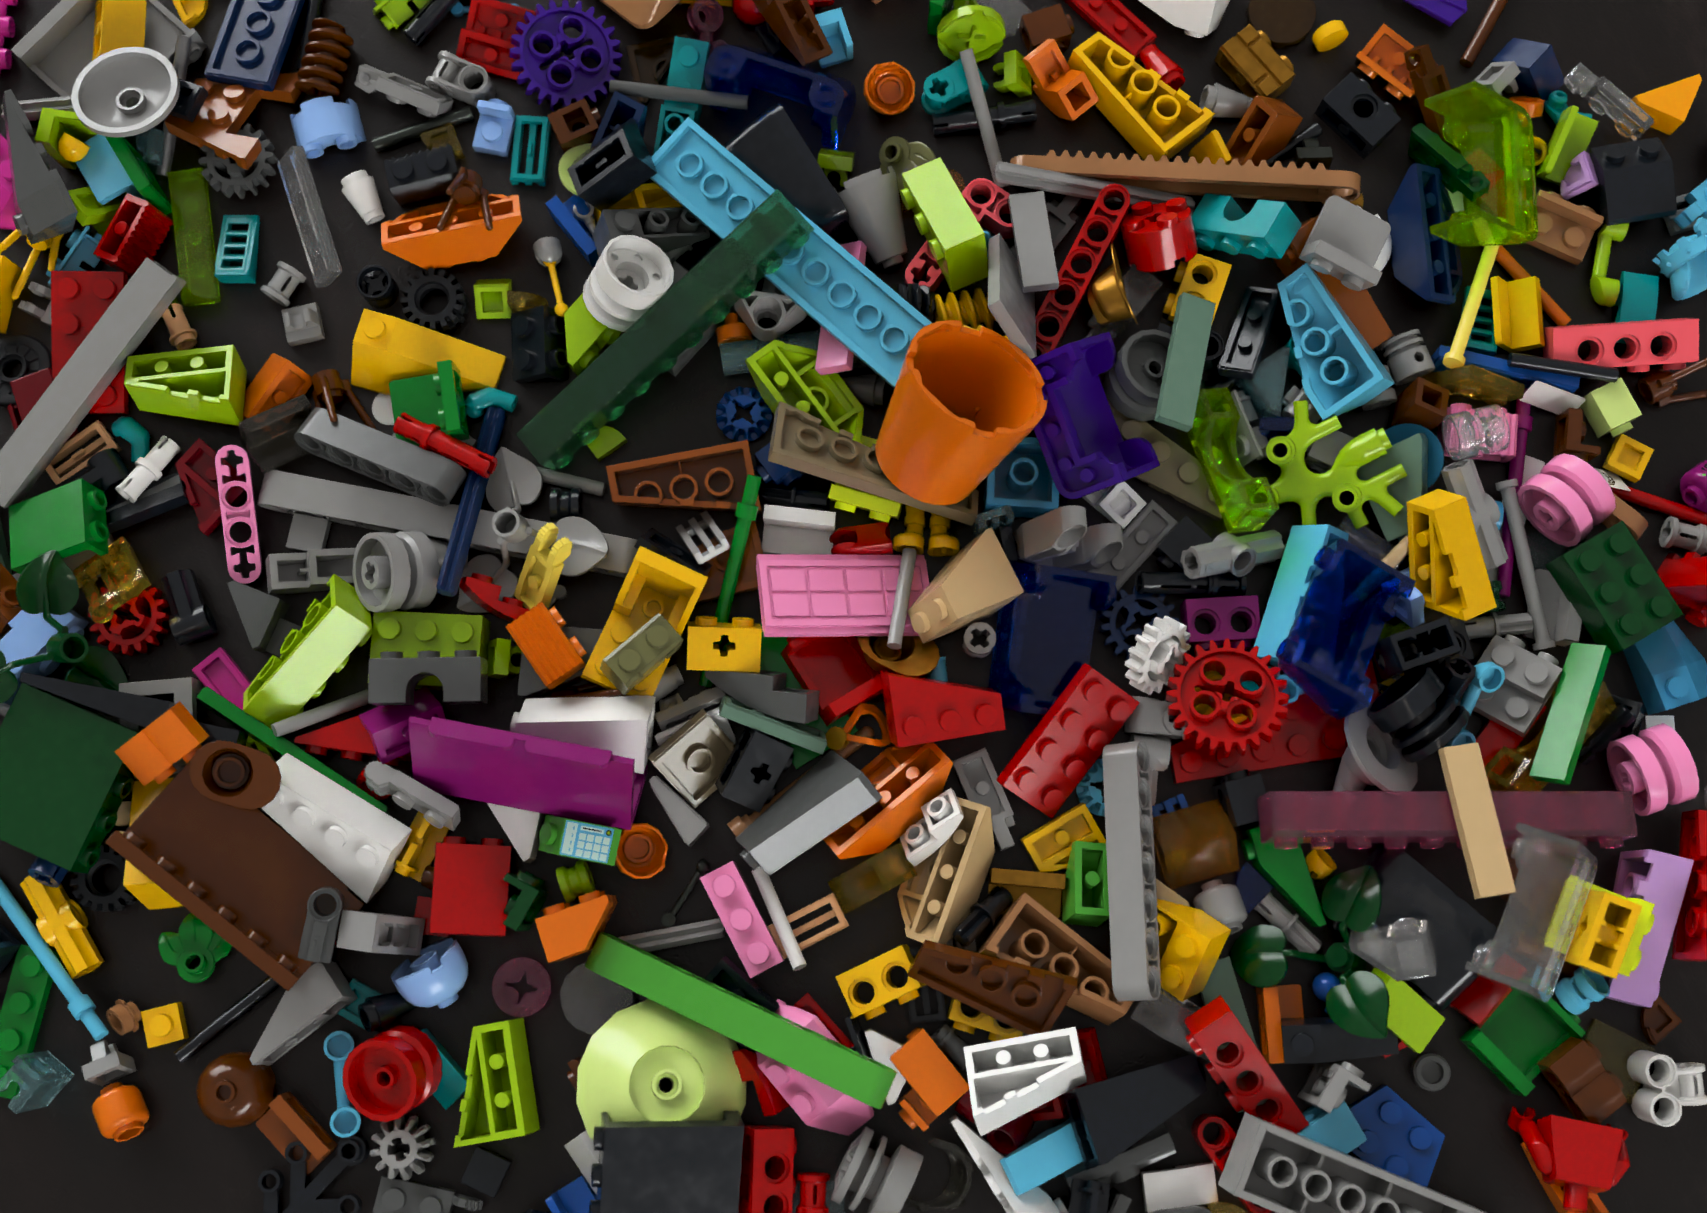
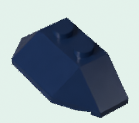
M1415 163L1410 165L1387 209L1388 223L1391 226V253L1394 277L1424 300L1450 305L1455 303L1456 294L1463 279L1456 214L1448 190L1441 182L1443 177L1440 169Z

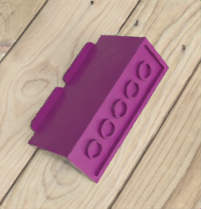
M410 716L408 720L413 779L439 794L631 830L648 774V764L644 774L634 773L635 759L612 755V751L436 717L428 720Z

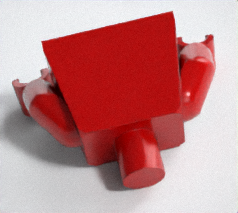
M1512 1107L1507 1119L1508 1125L1511 1129L1520 1133L1537 1170L1542 1173L1544 1183L1564 1187L1563 1209L1574 1212H1587L1588 1192L1601 1193L1609 1191L1629 1169L1630 1160L1625 1143L1629 1134L1626 1130L1613 1128L1610 1124L1603 1126L1555 1115L1537 1119L1536 1124L1533 1121L1535 1117V1110L1533 1108L1527 1107L1522 1116L1517 1112L1516 1107Z

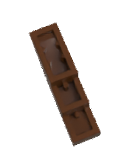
M753 0L772 30L802 66L830 56L833 53L807 0Z

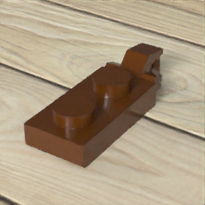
M1429 44L1413 47L1406 51L1404 56L1407 70L1410 71L1415 96L1418 99L1426 127L1432 132L1437 133L1442 141L1445 142L1461 132L1464 126L1444 66L1437 65L1433 59Z

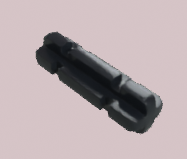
M1621 704L1611 712L1612 716L1609 719L1606 717L1585 736L1586 741L1582 744L1578 761L1581 764L1587 765L1596 757L1595 753L1597 751L1601 752L1610 741H1613L1622 733L1621 728H1627L1635 721V714L1627 706Z

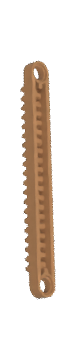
M1050 150L1046 156L1019 155L1010 160L1012 164L1178 195L1204 196L1205 193L1235 198L1326 202L1328 197L1337 195L1351 202L1360 197L1361 176L1359 174L1344 170H1326L1323 163H1319L1316 169H1312L1309 162H1305L1302 168H1297L1295 162L1292 161L1287 168H1283L1280 161H1276L1273 167H1269L1266 160H1262L1259 166H1254L1251 159H1248L1244 166L1240 165L1237 159H1233L1230 165H1226L1223 158H1219L1216 164H1212L1209 157H1205L1202 163H1197L1195 157H1190L1187 163H1183L1181 156H1176L1173 162H1169L1166 155H1162L1159 161H1155L1150 154H1148L1145 161H1142L1138 154H1134L1131 160H1127L1124 153H1120L1117 159H1113L1110 152H1106L1103 158H1098L1096 152H1092L1088 158H1085L1082 151H1078L1075 157H1071L1068 150H1064L1061 156H1056L1055 151Z

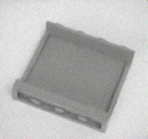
M61 0L11 49L31 71L60 97L71 96L76 78L92 61L95 3L97 0ZM146 0L144 48L161 53L173 65L178 35L192 38L188 65L196 62L202 55V51L207 47L196 30L188 28L158 0Z

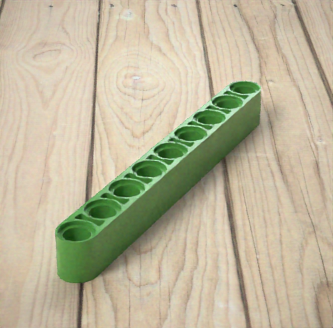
M599 932L585 963V968L874 1108L882 1109L897 1074L895 1070L608 933Z

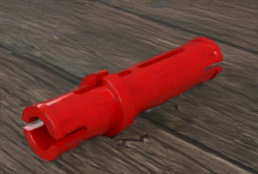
M405 412L401 413V417L398 416L395 421L394 433L414 441L420 445V448L438 453L486 479L490 477V474L494 473L498 461L496 457L441 431V427L433 423L429 425L423 423Z

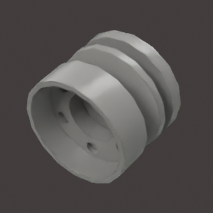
M865 1126L862 1133L850 1144L837 1170L831 1200L840 1204L849 1189L853 1191L848 1205V1209L854 1211L862 1199L866 1198L870 1200L867 1213H900L912 1189L924 1157L902 1144L896 1149L891 1158L885 1156L888 1137L882 1135L875 1148L872 1149L868 1146L873 1137L874 1130Z

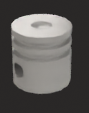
M1419 329L1401 333L1379 346L1381 352L1385 351L1382 355L1384 359H1388L1386 364L1389 366L1396 386L1412 382L1418 376L1423 377L1436 369L1426 345H1422L1424 340L1422 337H1419L1421 335Z

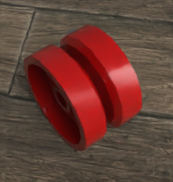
M405 1025L387 1028L376 1034L373 1038L359 1044L348 1054L343 1067V1086L348 1100L359 1113L371 1120L382 1122L399 1119L414 1107L425 1102L437 1091L442 1079V1060L437 1046L427 1034L413 1026Z

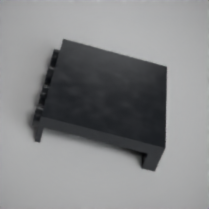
M723 1111V1120L610 1122L608 1112H602L601 1126L594 1127L593 1147L594 1151H599V1163H592L591 1186L597 1187V1199L590 1200L589 1213H738L744 1124L739 1111Z

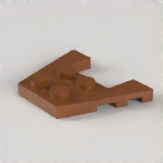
M298 73L279 74L273 92L242 87L238 84L229 85L207 80V78H197L194 84L203 86L209 93L193 123L169 115L164 121L168 132L200 148L205 145L213 149L216 156L224 160L230 157L236 160L237 166L249 169L262 151L259 138L236 135V133L261 99L295 103L302 93L294 85L299 80Z

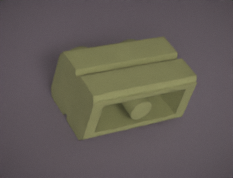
M657 613L602 660L600 670L625 696L658 668L665 658L668 659L679 650L683 639L660 613Z

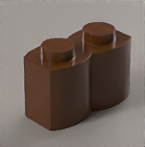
M1571 1036L1537 1064L1547 1081L1558 1092L1561 1100L1576 1120L1600 1124L1627 1102L1626 1097L1621 1091L1624 1089V1085L1610 1070L1605 1071L1600 1061L1602 1054L1591 1041H1584Z

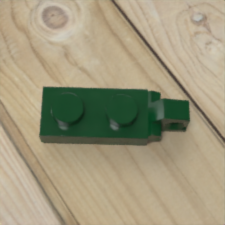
M1423 123L1411 129L1408 155L1419 164L1439 168L1443 177L1441 182L1452 194L1459 191L1473 202L1489 192L1490 181L1481 171H1473L1472 165L1468 164L1460 153L1455 152L1442 141L1437 133L1432 132Z

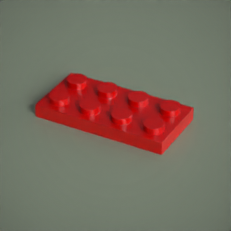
M51 271L53 379H55L127 284V273L110 271ZM126 363L88 414H129L128 390L124 385Z
M1085 662L996 780L1003 787L1052 819L1102 754L1105 745L1111 742L1140 702Z

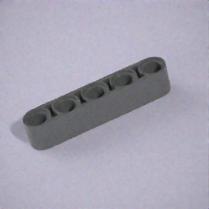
M315 407L294 434L296 443L305 451L438 506L449 505L467 476L465 470L459 464L448 458L337 413V421L333 423L330 421L327 409Z

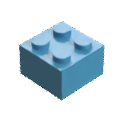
M1025 437L984 479L983 515L1036 518L1059 507V491L1055 486L1037 438Z

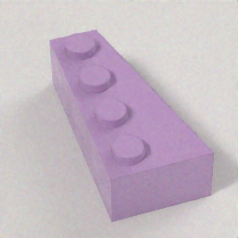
M1652 849L1620 852L1613 892L1629 898H1640L1655 904L1652 911L1654 923L1650 932L1643 936L1639 947L1642 952L1641 960L1638 967L1631 971L1630 976L1617 975L1616 979L1604 976L1610 988V994L1606 999L1639 1007L1652 1008L1653 1002L1659 995V981L1694 860Z

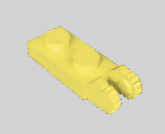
M551 522L546 525L544 524L538 530L539 532L535 537L534 543L530 545L514 592V596L518 600L523 601V606L529 610L540 602H543L549 608L564 567L563 562L570 556L571 549L573 548L572 542L566 537H562L555 542L559 529ZM555 542V544L551 548L552 550H550L549 547Z

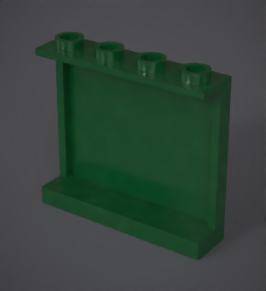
M22 683L0 726V840L66 870L88 873L89 869L97 863L101 854L100 846L106 834L115 826L117 821L116 813L123 799L130 794L134 785V774L114 751L139 732L56 697L48 691Z

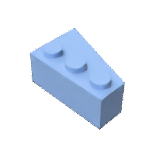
M73 609L63 615L51 614L62 626L69 628V633L84 635L83 629L89 622ZM21 610L8 623L12 629L0 640V651L5 656L6 664L11 661L46 653L47 641L51 636L57 634L58 631L44 620L43 612L28 614ZM49 660L11 669L10 671L17 678L18 688L13 696L5 701L4 704H12L23 683L19 681L22 672L45 677L53 673L60 663Z

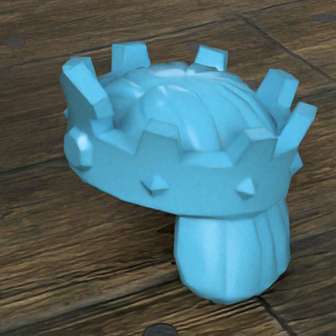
M1704 217L1698 218L1693 226L1694 232L1697 234L1679 238L1670 247L1668 252L1663 249L1657 254L1659 259L1655 257L1652 260L1661 268L1660 273L1665 274L1667 279L1670 278L1671 294L1675 301L1690 298L1707 289V219Z

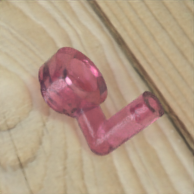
M695 0L689 5L687 10V20L690 27L699 33L700 41H706L711 44L709 57L725 53L727 51V43L722 39L713 41V32L719 29L724 18L721 5L716 0ZM700 10L706 15L704 23L699 18Z

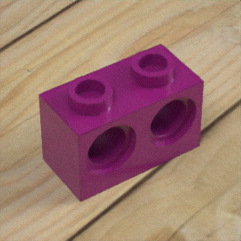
M1258 595L1185 599L1180 604L1181 623L1187 626L1186 631L1191 635L1185 643L1194 647V652L1196 645L1208 651L1210 640H1214L1216 645H1224L1225 639L1229 638L1231 648H1237L1240 641L1243 640L1245 642V650L1251 649V643H1255L1261 625ZM1232 616H1240L1245 620L1247 625L1245 632H1237L1232 628ZM1196 618H1204L1210 623V634H1201L1196 630L1194 625Z

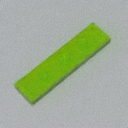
M202 167L168 172L179 277L187 281L181 289L182 304L185 307L221 302L218 279L214 276L216 256L207 180L201 174L204 170Z

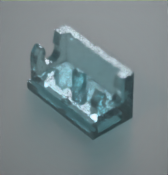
M49 1051L17 1055L12 1060L14 1065L0 1080V1092L6 1090L12 1081L17 1082L20 1086V1091L12 1098L8 1108L15 1114L47 1107L75 1074Z

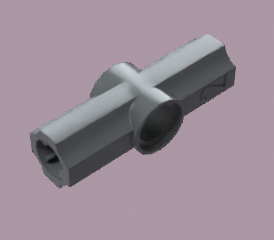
M1162 1123L1110 1162L1086 1170L1082 1161L1063 1172L1062 1175L1070 1193L1072 1178L1114 1185L1135 1177L1141 1172L1142 1168L1157 1163L1177 1152L1167 1128Z

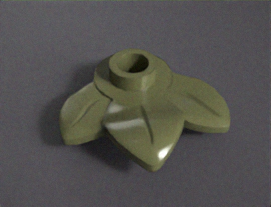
M893 136L885 140L879 151L882 174H887V167H894L899 193L900 190L904 189L902 173L937 159L928 145L920 141L909 143L906 139L899 136ZM897 148V154L892 158V153Z

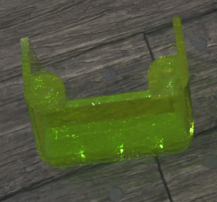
M1476 81L1424 99V106L1444 116L1445 124L1443 125L1442 132L1445 140L1461 150V155L1468 164L1472 165L1473 171H1481L1490 181L1487 194L1485 193L1473 202L1463 195L1464 211L1455 212L1451 215L1450 220L1430 226V233L1460 247L1518 245L1535 240L1538 235L1533 126L1528 112L1518 104Z

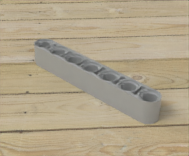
M1144 741L1105 745L1103 749L1102 761L1112 987L1114 995L1119 1002L1156 1000L1161 992L1149 751Z

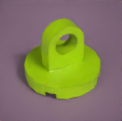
M954 0V10L945 15L937 27V42L942 54L952 61L960 59L959 52L973 48L976 62L992 57L1001 49L1003 39L1006 38L1005 22L1000 13L991 7L978 5L976 0Z

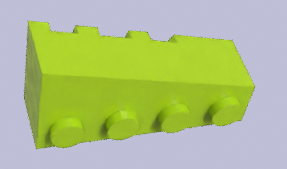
M333 574L326 583L330 587V591L322 602L314 599L307 608L308 614L304 619L301 630L292 628L280 648V654L282 655L279 658L272 655L243 693V711L270 728L271 724L302 713L304 710L303 706L310 698L315 699L322 693L327 683L326 680L332 673H338L345 667L350 657L349 654L357 645L359 647L363 646L372 634L371 612L360 602L355 587L336 574Z

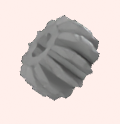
M404 1116L395 1119L393 1124L391 1122H382L380 1126L383 1133L372 1135L371 1139L379 1144L380 1147L370 1150V1156H381L382 1160L376 1164L375 1168L380 1171L389 1166L387 1178L394 1179L400 1172L404 1181L409 1180L412 1176V1170L417 1174H421L426 1170L422 1161L430 1162L434 1158V1154L425 1148L436 1144L435 1138H424V1134L430 1130L428 1124L417 1129L418 1116H411L407 1123ZM402 1141L403 1144H409L410 1150L405 1153L402 1150L397 1151L396 1144Z

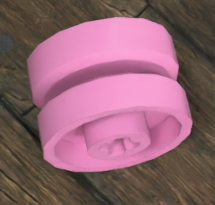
M1565 453L1552 458L1543 466L1540 474L1533 475L1517 492L1519 505L1530 523L1548 539L1567 547L1580 543L1591 532L1593 526L1600 525L1616 508L1615 496L1603 476L1586 461Z
M1662 723L1641 730L1638 736L1631 734L1609 742L1607 747V763L1610 775L1623 801L1634 813L1639 816H1647L1664 810L1667 803L1678 805L1697 796L1699 792V777L1695 762L1683 739L1672 727Z

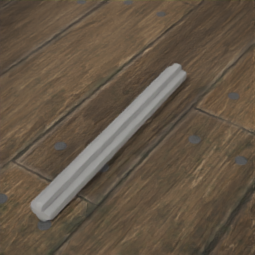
M1002 161L997 162L994 170V179L998 183L1096 200L1100 191L1105 186L1114 184V182ZM1120 184L1130 194L1129 207L1140 201H1151L1153 205L1165 203L1172 198L1182 197L1186 199L1187 206L1191 209V214L1194 212L1195 201L1192 197ZM1110 197L1105 201L1107 203L1123 205V202L1117 197Z

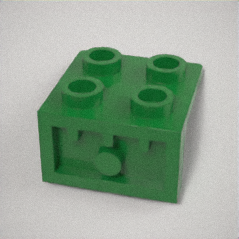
M452 360L437 362L438 373L390 381L389 388L394 424L398 416L401 417V413L405 412L428 425L433 423L441 427V431L461 441L470 439L461 374ZM396 434V438L411 443L415 446H420L414 441Z

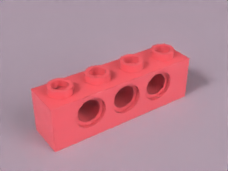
M1674 318L1544 327L1545 347H1543V357L1610 368L1627 366V372L1650 371V365L1663 364V370H1681L1686 367V363L1699 361V319ZM1659 336L1662 340V348L1659 353L1654 355L1650 347L1651 342L1655 337ZM1622 338L1626 342V351L1622 356L1617 357L1614 352V346ZM1587 341L1591 348L1590 354L1582 360L1578 355V347L1582 342Z

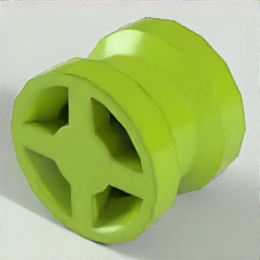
M585 860L577 861L575 866L570 868L564 866L556 868L557 880L567 903L575 901L577 896L596 891L591 871Z

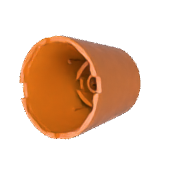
M958 320L938 321L923 327L914 336L908 347L876 441V458L881 470L899 490L921 502L933 505H951L964 500L1042 419L1046 411L1047 400H1044L1042 387L1045 383L1040 372L1019 347L1004 336L982 326L978 331L962 327V321Z

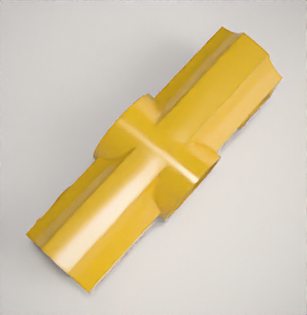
M30 875L24 878L20 885L38 916L36 927L46 943L55 947L71 978L77 979L99 968L105 961L86 929L88 919L80 905L69 898L62 884L55 888L39 883Z

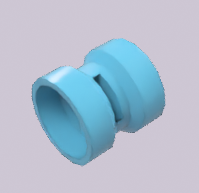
M1581 967L1574 971L1573 977H1564L1554 985L1556 997L1564 1008L1574 1015L1582 1014L1589 1009L1591 1002H1600L1610 994V988L1604 976Z

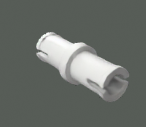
M162 436L144 458L139 457L134 463L136 467L115 488L116 491L126 500L129 499L131 503H135L137 498L153 480L158 481L162 477L161 471L181 451V448L172 439Z

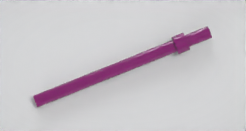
M1519 388L1517 392L1515 414H1518L1516 457L1510 460L1508 480L1517 479L1519 486L1515 487L1516 493L1522 486L1528 433L1532 432L1533 417L1530 416L1531 405L1520 401L1519 398L1529 388ZM1504 508L1501 538L1508 559L1506 563L1498 566L1495 596L1507 598L1510 597L1515 551Z

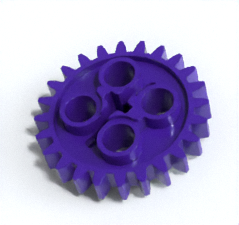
M549 0L548 10H545L538 3L535 8L536 16L526 11L524 20L527 24L517 22L516 31L520 35H512L511 43L516 47L510 49L509 57L518 60L512 63L511 70L515 72L522 71L517 77V84L528 82L526 95L529 96L537 92L539 94L537 104L540 105L547 98L550 100V109L554 110L558 103H562L564 108L585 98L594 107L597 102L595 94L603 99L607 97L608 91L606 87L609 88L610 80L614 79L612 76H619L621 68L616 63L621 62L622 54L615 52L621 42L617 39H610L614 34V27L604 29L605 15L597 19L593 17L595 7L592 6L584 12L582 11V2L578 0L574 8L569 7L568 0H563L561 7H557L554 0ZM568 27L575 28L580 33V36L570 38L566 36L563 30ZM587 41H591L593 43L592 45H586L581 47L582 44ZM545 43L550 47L551 51L542 54L537 52L533 45ZM563 51L565 55L573 53L572 59L569 60L567 56L559 58L560 52ZM591 57L595 59L598 66L596 68H587L582 64L581 59ZM552 63L549 66V68L545 70H540L539 66H545ZM557 72L563 73L568 77L569 81L565 84H558L552 79L551 75Z

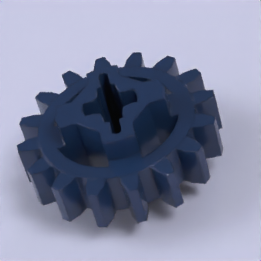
M1134 585L1131 589V595H1128L1124 589L1117 593L1119 602L1113 598L1108 600L1107 605L1111 611L1104 610L1100 615L1108 623L1101 625L1099 631L1109 634V637L1103 642L1105 646L1110 644L1116 646L1112 654L1116 657L1121 652H1124L1126 654L1125 662L1130 659L1128 649L1132 646L1124 641L1131 640L1137 642L1135 636L1137 634L1142 636L1143 632L1140 628L1127 631L1135 619L1139 622L1151 618L1147 624L1153 626L1155 617L1161 619L1165 615L1170 617L1169 613L1175 606L1174 604L1164 606L1162 602L1165 599V594H1160L1157 598L1152 596L1153 593L1139 594ZM1138 602L1148 604L1154 609L1149 610L1146 608H1142L1139 606ZM1121 609L1124 621L1122 626L1116 629V617ZM1171 617V618H1173V619L1179 621V618Z

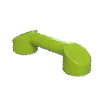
M1630 222L1607 226L1605 223L1597 234L1590 290L1593 299L1599 305L1612 307L1618 298L1620 281L1607 277L1612 240L1618 242L1624 240Z

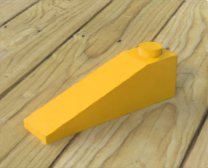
M364 308L353 339L351 385L376 393L390 395V381L438 373L437 362L452 360L460 371L463 392L479 391L487 387L497 389L506 356L412 322Z

